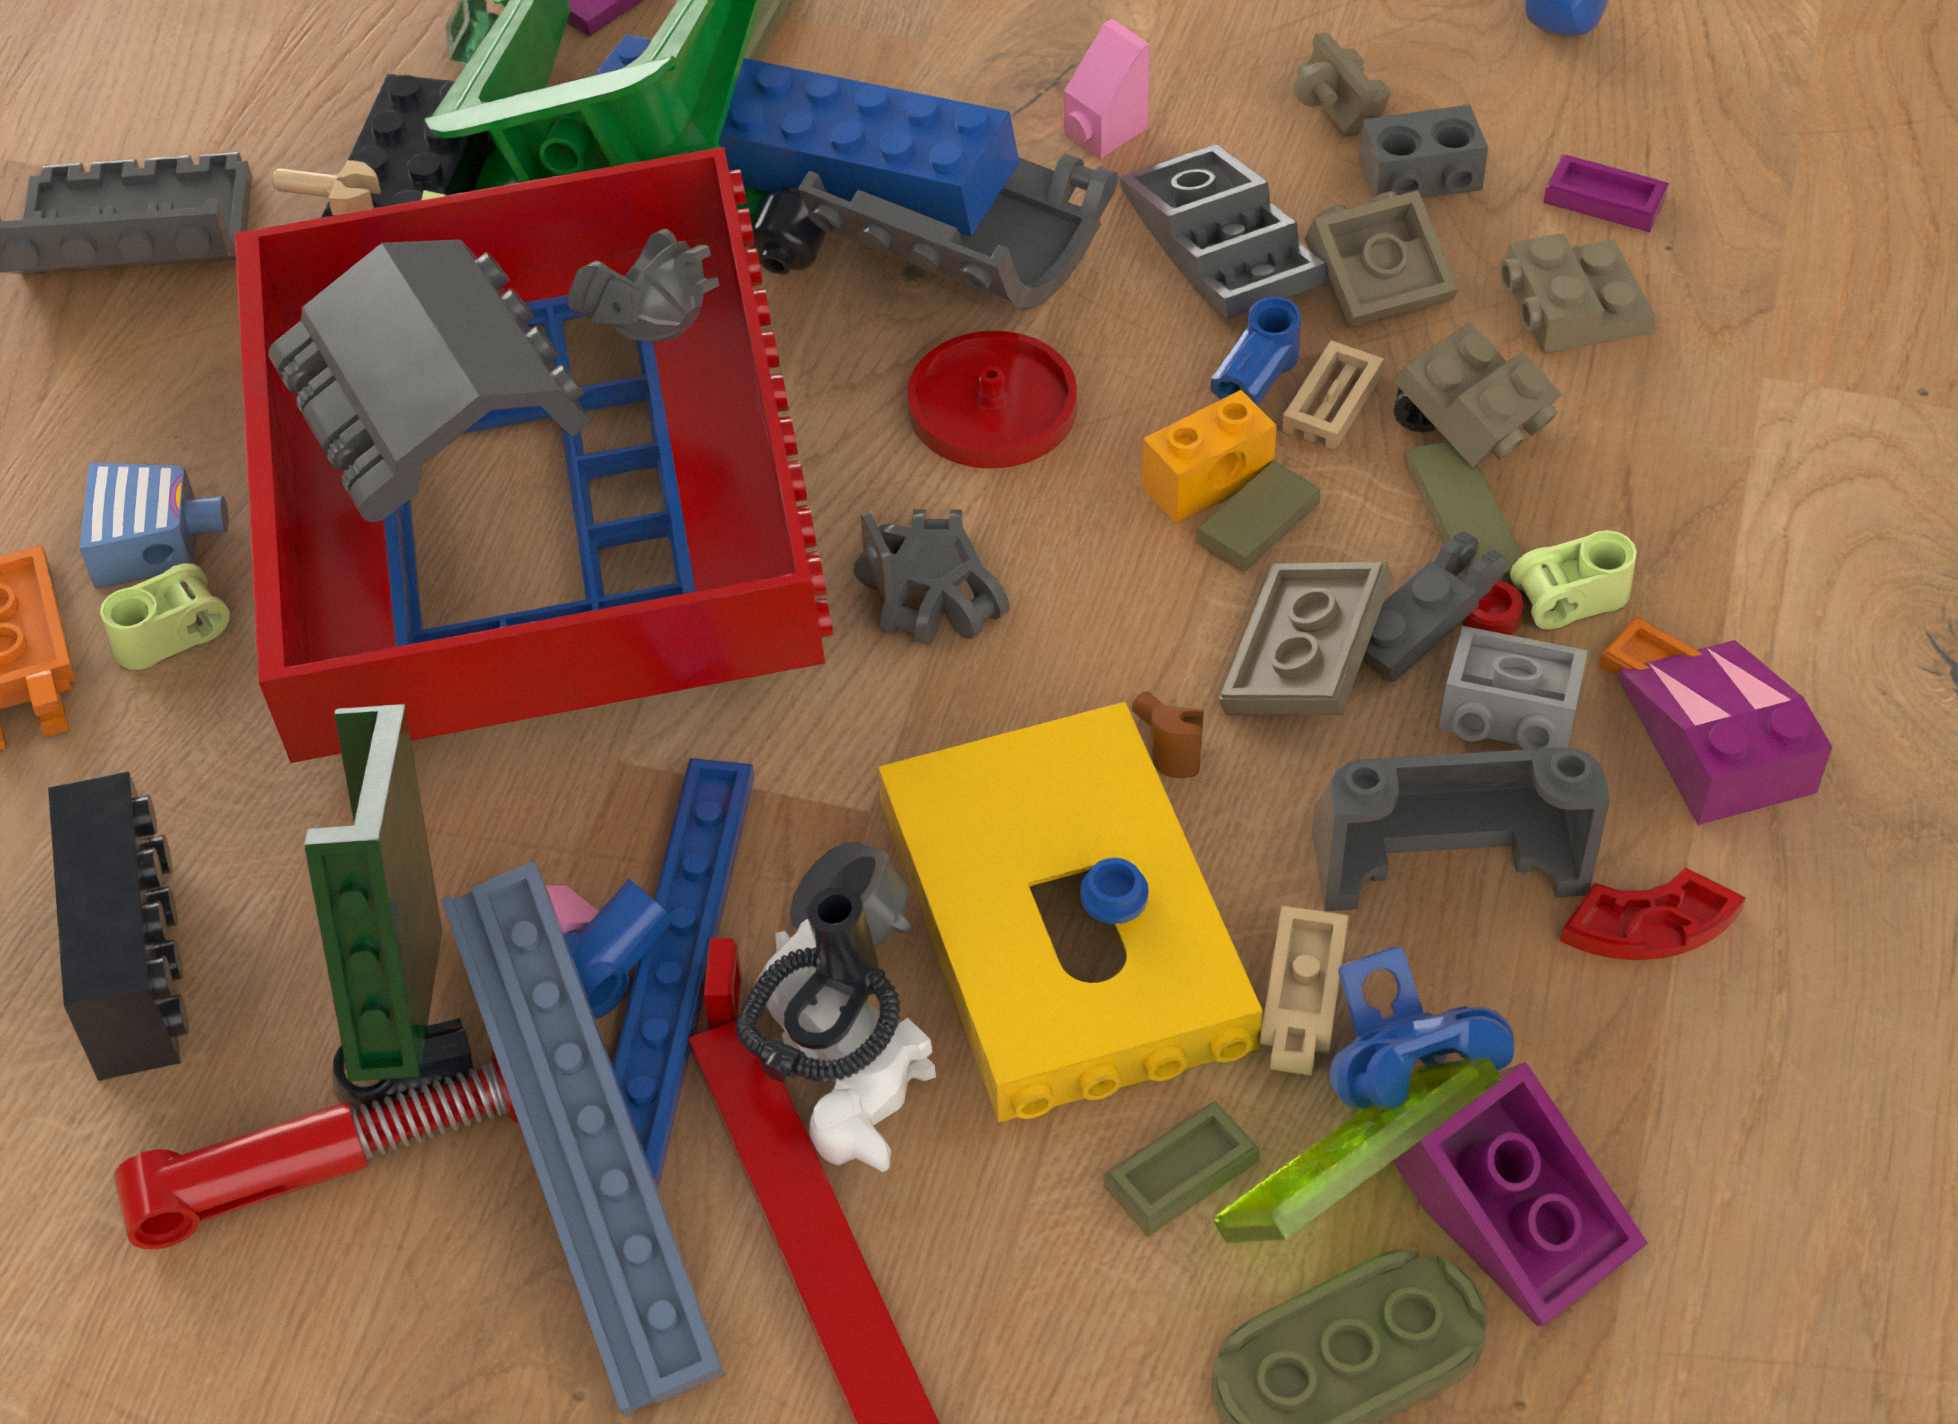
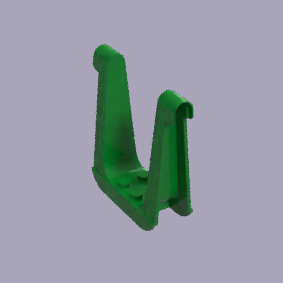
M493 0L496 4L502 3L503 7H505L434 114L431 117L425 118V122L433 135L443 138L463 137L484 131L489 132L492 142L473 191L720 148L719 139L761 0H678L647 49L632 63L618 70L547 87L570 12L569 0Z

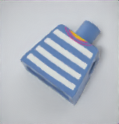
M89 463L80 551L94 588H104L155 577L173 566L184 563L193 564L196 534L228 531V509L224 496L195 498L186 470L180 466L123 463Z

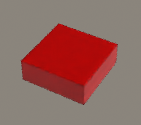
M710 938L704 988L709 1030L738 1020L742 972L738 945L734 943V938Z

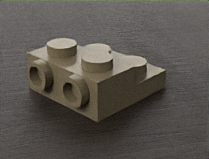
M1418 190L1401 195L1394 191L1385 192L1375 196L1367 204L1346 209L1343 205L1327 208L1313 218L1305 236L1309 250L1326 262L1328 283L1323 286L1324 288L1333 287L1349 328L1454 299L1459 290Z
M1564 233L1509 243L1508 257L1501 262L1502 284L1508 294H1514L1520 306L1523 327L1528 333L1533 332L1543 354L1652 333L1655 314L1615 240L1571 248Z
M1471 322L1408 363L1393 379L1398 387L1472 468L1492 453L1499 460L1506 457L1527 437L1523 432L1524 430L1531 437L1537 434L1558 414V411L1552 404L1562 395L1550 382L1543 370L1535 365L1523 351L1509 361H1506L1494 348L1490 340L1483 336Z

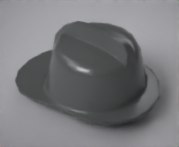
M851 842L843 843L830 849L805 874L793 896L790 916L791 923L797 930L800 924L808 919L807 907L811 898L819 891L832 886L848 887L858 893L864 906L874 947L881 944L892 932L909 935L912 930V926L903 916L910 897V888L907 882L889 864V854L879 848Z

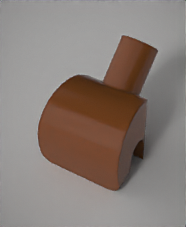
M1148 691L1139 694L1132 703V711L1151 726L1150 758L1154 767L1161 773L1174 778L1196 776L1200 769L1204 710L1164 705Z

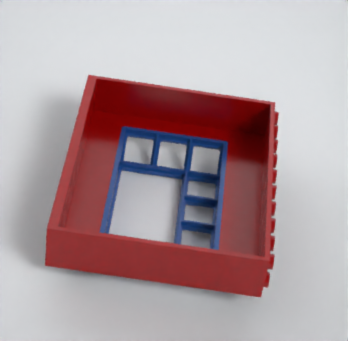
M724 147L234 233L258 682L290 763L341 754L335 720L336 709L405 704L411 741L826 663L822 638L834 636L827 598L815 600V596L827 594L821 559L817 551L806 553V548L817 547L810 508L808 509V505H796L798 501L807 500L802 466L798 460L789 462L787 460V456L798 454L792 418L789 416L779 418L778 412L789 410L783 374L770 375V368L780 367L773 330L761 332V327L771 325L765 289L753 290V287L762 286L763 283L757 248L745 250V248L753 247V243H755L749 209L737 210L736 205L747 204L740 169L729 171ZM662 229H668L673 233L677 242L685 241L690 249L698 245L709 246L711 256L702 259L703 276L706 279L717 277L720 286L704 293L700 315L693 322V325L685 330L682 335L667 342L636 340L642 376L583 386L585 394L578 399L585 411L640 401L647 402L653 442L584 455L581 431L571 437L562 428L586 600L423 630L411 499L383 520L370 522L361 517L349 493L342 484L344 471L339 472L338 469L335 470L296 405V397L299 394H294L293 391L289 392L269 358L271 345L301 321L304 305L381 243L462 240L478 258L485 252H488L500 265L510 279L503 286V289L506 292L512 288L525 302L535 317L527 325L529 327L535 325L545 327L546 336L560 354L552 361L555 367L563 364L571 373L563 324L567 320L586 317L585 315L571 312L568 306L569 291L575 275L581 267L599 261L624 277L638 260L649 237ZM541 406L491 410L463 433L551 418V416ZM649 468L658 469L665 511L594 524L589 481L591 479ZM662 537L670 539L677 583L605 596L599 551L601 549Z

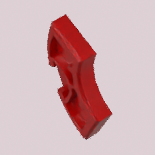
M1686 867L1670 882L1649 890H1617L1594 882L1563 927L1560 942L1591 954L1616 959L1650 960L1675 956L1696 949L1723 933L1742 912L1746 897Z

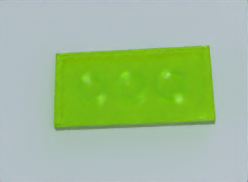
M1484 1057L1420 1066L1410 1075L1409 1092L1403 1104L1395 1108H1380L1373 1104L1371 1107L1361 1109L1216 1215L1213 1223L1226 1243L1288 1239L1501 1081L1502 1077L1491 1059Z

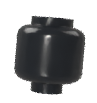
M785 187L780 191L770 192L764 196L751 222L755 243H753L754 246L750 247V249L757 248L760 265L776 274H787L790 269L804 270L811 266L817 257L827 232L816 226L809 219V212L796 187Z

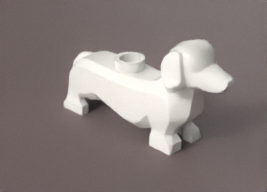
M808 919L800 924L797 932L792 937L786 931L775 933L776 953L765 964L755 983L758 982L759 977L763 976L764 971L768 970L770 965H774L776 960H781L783 955L788 956L790 951L796 953L797 949L804 951L806 947L811 949L816 947ZM806 967L804 969L800 968L799 971L794 970L793 974H789L787 978H784L783 982L779 983V986L776 987L769 998L768 1003H766L771 1016L785 1030L782 1033L784 1043L803 1051L808 1058L819 1059L820 1061L824 1059L826 1062L829 1059L831 1061L834 1059L838 1060L839 1058L844 1059L845 1055L855 1052L856 1048H860V1045L865 1043L866 1039H869L879 1019L880 1012L867 1002H865L849 1033L839 1043L825 1049L812 1050L801 1047L791 1040L784 1026V1012L789 1001L814 974L816 968ZM825 984L816 995L818 1003L814 1006L808 1004L799 1017L800 1026L812 1033L824 1032L830 1029L840 1016L839 1008L846 1005L851 995ZM909 1018L898 1024L890 1043L887 1044L886 1049L882 1051L881 1055L876 1057L875 1061H871L869 1066H865L864 1070H859L858 1074H852L850 1078L845 1076L842 1081L836 1078V1084L832 1092L819 1099L814 1107L810 1121V1137L819 1155L827 1162L840 1166L848 1161L857 1159L880 1172L887 1171L890 1168L891 1150L884 1137L877 1131L874 1125L899 1110L904 1104L907 1084L911 1078L921 1081L936 1078L935 1065L927 1058V1056L933 1053L931 1039Z

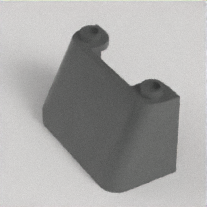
M1546 748L1360 759L1345 763L1336 770L1314 807L1312 833L1324 911L1357 909L1359 891L1364 882L1371 877L1373 881L1386 880L1388 868L1386 853L1512 846L1517 872H1530L1531 866L1544 871L1554 882L1555 897L1585 896L1591 887L1610 802L1604 772L1599 762L1590 754L1579 749Z

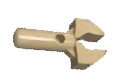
M347 160L340 173L335 175L279 168L275 170L272 177V185L277 191L328 197L332 215L373 209L374 206L370 193L381 194L377 174L367 164L358 161Z

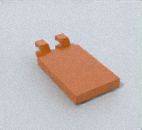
M43 545L0 556V710L31 701L35 715L39 716L44 738L70 731L60 692L71 690L70 683L76 682V677L49 561ZM0 721V751L7 749L4 730Z

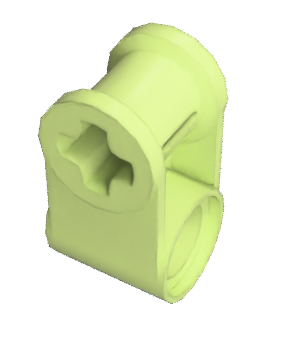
M1597 531L1583 538L1552 547L1536 548L1527 552L1512 566L1510 578L1514 586L1519 591H1524L1533 606L1531 615L1535 624L1545 630L1559 629L1573 621L1605 612H1613L1624 607L1630 599L1637 551L1634 543L1627 536L1615 531Z
M186 563L173 566L164 573L130 588L115 591L103 601L100 609L114 661L121 667L130 670H142L152 667L161 660L190 647L210 642L226 629L230 621L229 609L223 600L211 595L208 590V579L202 569L195 564ZM181 582H185L188 585L187 593L181 586ZM196 614L203 623L202 626H198L195 623L197 619Z

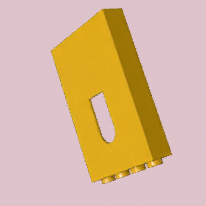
M1126 702L878 766L880 801L883 813L998 1123L1017 1117L1022 1119L1036 1118L1044 1115L1056 1106L1084 1098L1088 1100L1103 1099L1115 1093L1119 1088L1147 1080L1166 1081L1178 1076L1186 1069L1214 1061L1221 1063L1233 1062L1244 1057L1250 1051L1260 1049L1263 1010ZM1104 859H1125L1139 869L1145 877L1149 888L1148 903L1144 911L1129 922L1115 924L1127 955L1125 965L1116 976L1109 980L1097 983L1079 981L1067 974L1062 968L1030 886L1089 871L1096 863Z

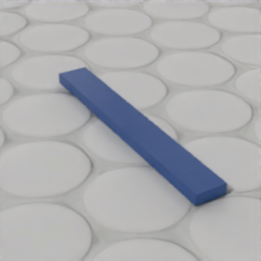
M689 759L654 898L675 919L638 961L612 1065L657 1189L690 1055L688 1038L695 1034L703 1000L710 938H717L752 791L754 782L753 764Z

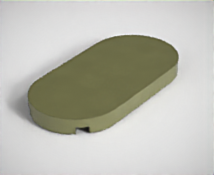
M1395 1250L1375 1256L1251 1318L1227 1336L1219 1351V1357L1214 1365L1212 1378V1400L1217 1416L1222 1424H1379L1452 1386L1471 1371L1481 1354L1485 1340L1486 1306L1484 1299L1474 1281L1464 1270L1437 1256V1261L1428 1257H1418L1419 1251Z

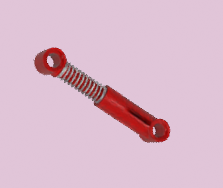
M492 1052L493 1064L482 1065L477 1070V1073L475 1070L470 1069L468 1072L469 1077L467 1078L463 1074L458 1073L456 1076L457 1081L453 1082L450 1077L446 1076L444 1080L445 1085L441 1086L438 1081L434 1080L432 1084L433 1089L428 1090L427 1086L422 1084L420 1093L416 1094L415 1090L410 1088L408 1097L404 1098L403 1094L398 1092L396 1101L393 1102L388 1096L384 1098L383 1105H379L378 1101L373 1100L371 1109H367L366 1105L361 1104L359 1113H356V1110L350 1107L349 1102L346 1101L182 1155L171 1150L155 1149L141 1152L128 1158L118 1166L114 1173L128 1241L133 1246L142 1249H162L174 1246L194 1234L199 1226V1222L367 1168V1160L373 1158L374 1150L378 1149L384 1155L386 1153V1146L390 1145L393 1150L397 1151L399 1147L398 1142L402 1141L405 1146L409 1147L411 1143L410 1138L415 1137L416 1141L421 1143L423 1134L427 1133L428 1137L433 1139L435 1130L439 1129L441 1134L445 1135L447 1126L451 1125L453 1130L457 1131L459 1122L463 1121L465 1126L469 1127L472 1118H476L477 1122L481 1123L484 1114H488L489 1118L494 1119L496 1114L502 1116L503 1113L506 1115L509 1113L514 1122L519 1123L495 1052Z

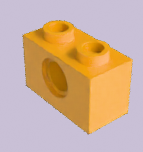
M1239 390L1143 438L1142 489L1175 524H1178L1235 495L1274 460L1277 425L1242 390Z

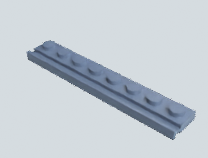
M533 861L470 887L471 892L455 899L450 895L441 899L617 1404L620 1411L627 1417L636 1413L638 1408L653 1402L658 1404L726 1374L539 867Z

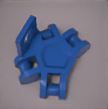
M1391 947L1345 963L1339 967V977L1357 1038L1352 1044L1341 1049L1332 1059L1329 1075L1330 1084L1334 1092L1341 1097V1100L1348 1107L1368 1108L1373 1104L1380 1108L1399 1107L1408 1096L1411 1071L1418 1058L1425 1065L1443 1063L1447 1054L1458 1053L1461 1058L1471 1059L1481 1069L1487 1071H1499L1507 1067L1512 1061L1515 1053L1513 1031L1508 1021L1497 1011L1485 1007L1469 1008L1462 1006L1448 1009L1443 1014L1438 1015L1423 1012L1406 954L1402 948ZM1376 969L1388 970L1394 976L1397 983L1396 996L1390 1004L1393 1015L1385 1018L1381 1017L1380 1010L1371 1008L1362 996L1364 979Z

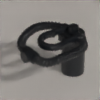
M832 886L814 895L807 907V918L816 947L812 949L806 947L804 951L797 949L796 953L790 951L788 956L783 955L781 960L778 959L774 962V965H770L768 970H765L763 976L759 977L758 982L755 983L736 1021V1035L740 1039V1043L753 1055L758 1056L761 1059L762 1070L770 1078L779 1082H784L788 1076L791 1078L799 1076L807 1080H820L821 1082H826L829 1079L830 1082H834L836 1078L842 1081L845 1076L850 1078L852 1074H858L859 1070H864L865 1066H869L871 1061H875L876 1057L880 1056L882 1051L886 1049L887 1044L890 1043L891 1038L895 1034L898 1026L897 1022L900 1019L899 994L895 991V986L891 984L890 980L886 979L885 971L878 968V958L861 898L851 888ZM806 967L816 968L814 974L789 1001L784 1012V1026L789 1037L804 1048L812 1050L825 1049L839 1043L849 1033L869 995H876L880 1003L879 1019L869 1039H866L865 1043L860 1045V1048H856L855 1052L845 1055L844 1059L839 1058L833 1061L829 1059L827 1062L824 1059L821 1061L819 1059L814 1060L813 1058H808L803 1051L777 1039H766L759 1032L757 1024L766 1003H768L769 998L776 987L779 986V983L783 982L784 978H787L789 974H793L794 970L799 971L800 968L804 969ZM825 984L851 995L846 1005L839 1008L840 1016L830 1029L824 1032L812 1033L800 1026L799 1017L808 1004L814 1006L818 1003L816 995Z

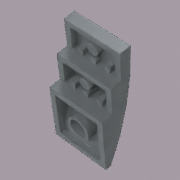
M1215 144L1119 177L1120 186L1171 261L1199 293L1227 319L1249 312L1257 301L1264 298H1288L1328 283L1326 262L1299 243L1297 222L1270 202L1268 182L1219 145Z

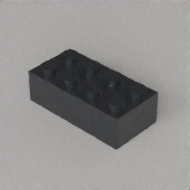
M387 74L348 158L351 161L364 162L377 174L381 194L370 193L374 208L420 201L424 190L443 195H454L474 190L492 142L489 132L484 131L463 137L443 138L433 135L425 122V118L431 117L455 81L415 77L412 75ZM329 201L321 218L334 216L332 215Z
M129 771L48 787L63 1004L98 1081L180 1064L178 1036L188 1034L189 1025L181 994L174 995L173 981L183 979V967L176 940H168L167 927L178 925V917L170 886L163 887L162 875L172 873L173 868L166 836L164 834L154 836V834H157L158 829L150 795L138 796Z

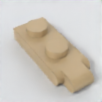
M1281 906L1260 1044L1273 1046L1270 1070L1312 1076L1315 1053L1329 1054L1340 982L1338 969L1343 961L1349 915Z

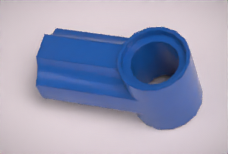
M1267 297L1257 301L1251 307L1248 314L1247 329L1211 378V392L1220 400L1242 390L1258 406L1279 374L1291 370L1297 364L1300 353L1301 316L1300 310L1295 303L1281 297Z
M628 879L582 932L573 931L564 935L595 1019L608 1014L619 1004L629 987L630 976L628 972L675 919L631 879Z

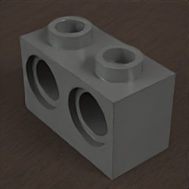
M1470 105L1363 119L1359 162L1373 198L1390 191L1401 195L1418 190L1421 198L1483 190L1488 146Z

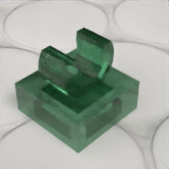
M458 0L445 26L450 60L467 64L498 19L499 15L487 11L486 0Z

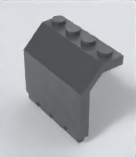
M239 152L200 154L199 164L193 165L190 155L146 158L144 168H139L136 159L91 162L90 172H85L82 163L43 165L41 175L29 176L22 220L2 221L0 217V272L25 275L236 260L234 233L247 231L252 184V175L248 161H242Z

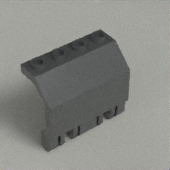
M462 240L381 243L304 305L301 321L277 339L269 349V358L289 392L293 391L294 394H299L296 397V405L303 414L305 421L335 470L338 469L339 472L344 471L342 484L349 493L361 517L366 521L376 522L385 519L417 494L423 465L491 410L541 406L571 437L575 436L592 422L578 401L585 394L582 386L563 364L555 367L552 361L560 355L539 327L535 325L532 329L529 328L527 323L535 317L519 295L512 288L506 292L503 289V286L510 281L507 274L488 252H485L478 258Z

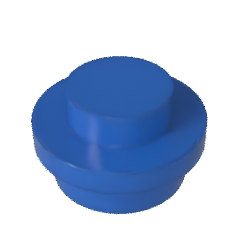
M1108 858L1099 861L1085 875L1081 883L1080 899L1083 908L1091 917L1104 923L1121 924L1129 922L1138 917L1148 903L1149 888L1145 877L1133 863L1125 859Z

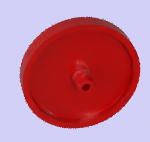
M1008 331L973 332L952 338L938 345L920 360L910 377L908 385L909 417L919 439L933 452L949 461L976 468L1013 467L1044 456L1058 446L1070 432L1077 412L1076 379L1070 365L1061 354L1038 339Z

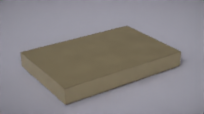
M1387 562L1272 563L1218 699L1224 713L1342 716L1393 578Z

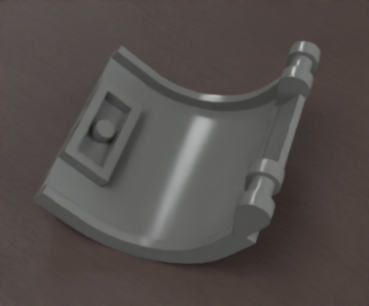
M1067 153L1061 156L1055 171L1019 158L1018 166L972 237L961 235L958 228L861 190H857L851 202L826 192L819 174L808 171L798 191L809 212V219L819 228L1019 308L1028 309L1040 305L1049 299L1072 274L1101 226L1100 217L1114 195L1118 183V174L1102 166L1097 167L1095 170L1084 166L1082 159ZM1076 187L1086 191L1082 207L1068 202Z

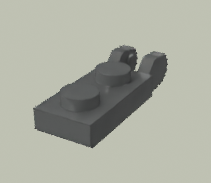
M1465 531L1463 533L1459 532L1457 536L1454 535L1452 540H1449L1441 547L1435 562L1430 560L1384 601L1362 661L1392 682L1396 681L1479 606L1478 601L1492 589L1494 584H1497L1502 579L1505 569L1508 567L1506 565L1508 562L1506 557L1494 550L1491 552L1487 551L1481 559L1478 558L1470 565L1462 581L1456 576L1464 570L1466 565L1468 566L1473 561V557L1477 554V549H1479V542L1477 538Z

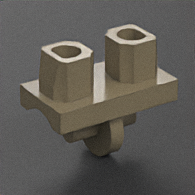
M1315 33L1312 41L1314 47L1312 57L1308 62L1302 63L1297 69L1298 76L1294 86L1295 96L1305 106L1314 107L1320 105L1345 135L1358 134L1363 119L1382 116L1391 96V90L1382 80H1369L1363 73V58L1355 49H1342L1329 33Z

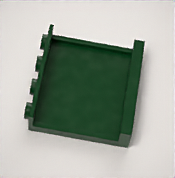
M405 704L336 709L335 720L354 825L310 828L307 830L304 848L348 1081L420 1077L442 938V926Z

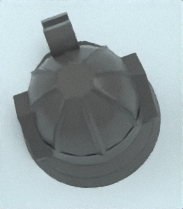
M662 229L649 237L638 260L624 277L599 261L581 267L577 271L569 291V309L575 314L585 315L587 318L592 319L591 321L594 323L612 324L616 326L615 331L632 340L667 342L682 335L685 330L693 325V322L700 315L704 293L720 286L717 277L706 279L703 276L702 259L711 256L709 246L698 245L690 249L685 241L677 242L673 233L668 229Z

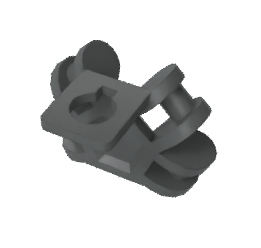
M914 509L912 529L895 524H884L878 527L870 512L861 515L863 553L856 560L853 571L861 583L870 588L879 589L884 600L880 616V628L882 631L896 634L901 629L913 633L916 642L930 645L937 634L944 608L954 629L964 638L971 639L982 631V622L989 617L998 619L1009 611V602L1004 589L997 579L983 567L963 528L962 509H950L949 519H927L926 509ZM965 580L975 596L971 601L957 588ZM912 587L927 591L919 610L908 606Z

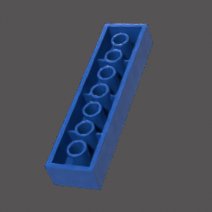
M625 34L595 75L618 70L629 65L641 56L652 39ZM747 58L743 60L719 139L720 148L724 147L729 171L741 170L744 187L765 192L780 191L785 187L799 188L808 171L819 174L826 192L851 202L857 190H861L958 228L961 235L971 237L1019 164L1010 111Z

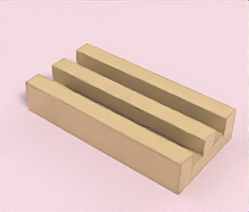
M1330 341L1283 414L1282 432L1293 435L1296 429L1303 430L1304 440L1314 443L1318 436L1325 438V447L1336 451L1383 374L1384 358ZM1339 361L1346 363L1314 416L1306 414ZM1361 368L1364 369L1331 423L1328 422Z

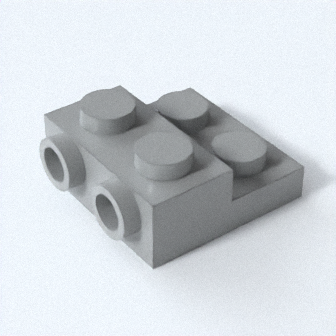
M1463 626L1446 683L1438 729L1455 732L1461 739L1470 742L1492 739L1517 744L1523 750L1568 748L1588 650Z

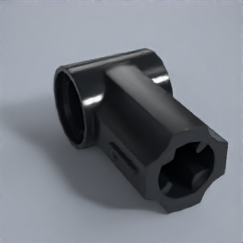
M457 1018L427 1027L420 1077L381 1079L378 1083L369 1087L354 1085L348 1081L345 1075L346 1065L341 1045L337 1049L333 1060V1091L337 1100L340 1103L348 1101L350 1107L359 1113L361 1104L366 1105L367 1109H371L373 1100L378 1101L379 1105H383L386 1096L390 1097L391 1100L396 1099L398 1092L402 1093L403 1096H408L410 1088L414 1089L416 1093H420L422 1084L426 1085L428 1090L433 1089L432 1084L434 1080L438 1081L441 1086L445 1085L444 1080L446 1076L450 1077L453 1082L457 1081L456 1076L458 1073L463 1074L465 1078L469 1077V1070H474L467 1034L461 1019Z

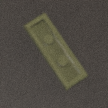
M1449 441L1408 449L1406 464L1443 543H1447L1454 538V535L1457 536L1459 532L1463 533V531L1478 539L1479 549L1476 551L1477 554L1473 557V561L1468 566L1466 565L1464 570L1458 574L1460 579L1464 580L1470 565L1478 558L1481 559L1487 551L1491 552L1494 550L1505 556L1508 561L1506 564L1508 567L1505 569V573L1500 580L1513 584L1510 578V571L1515 562L1522 557V554L1478 464L1472 468Z

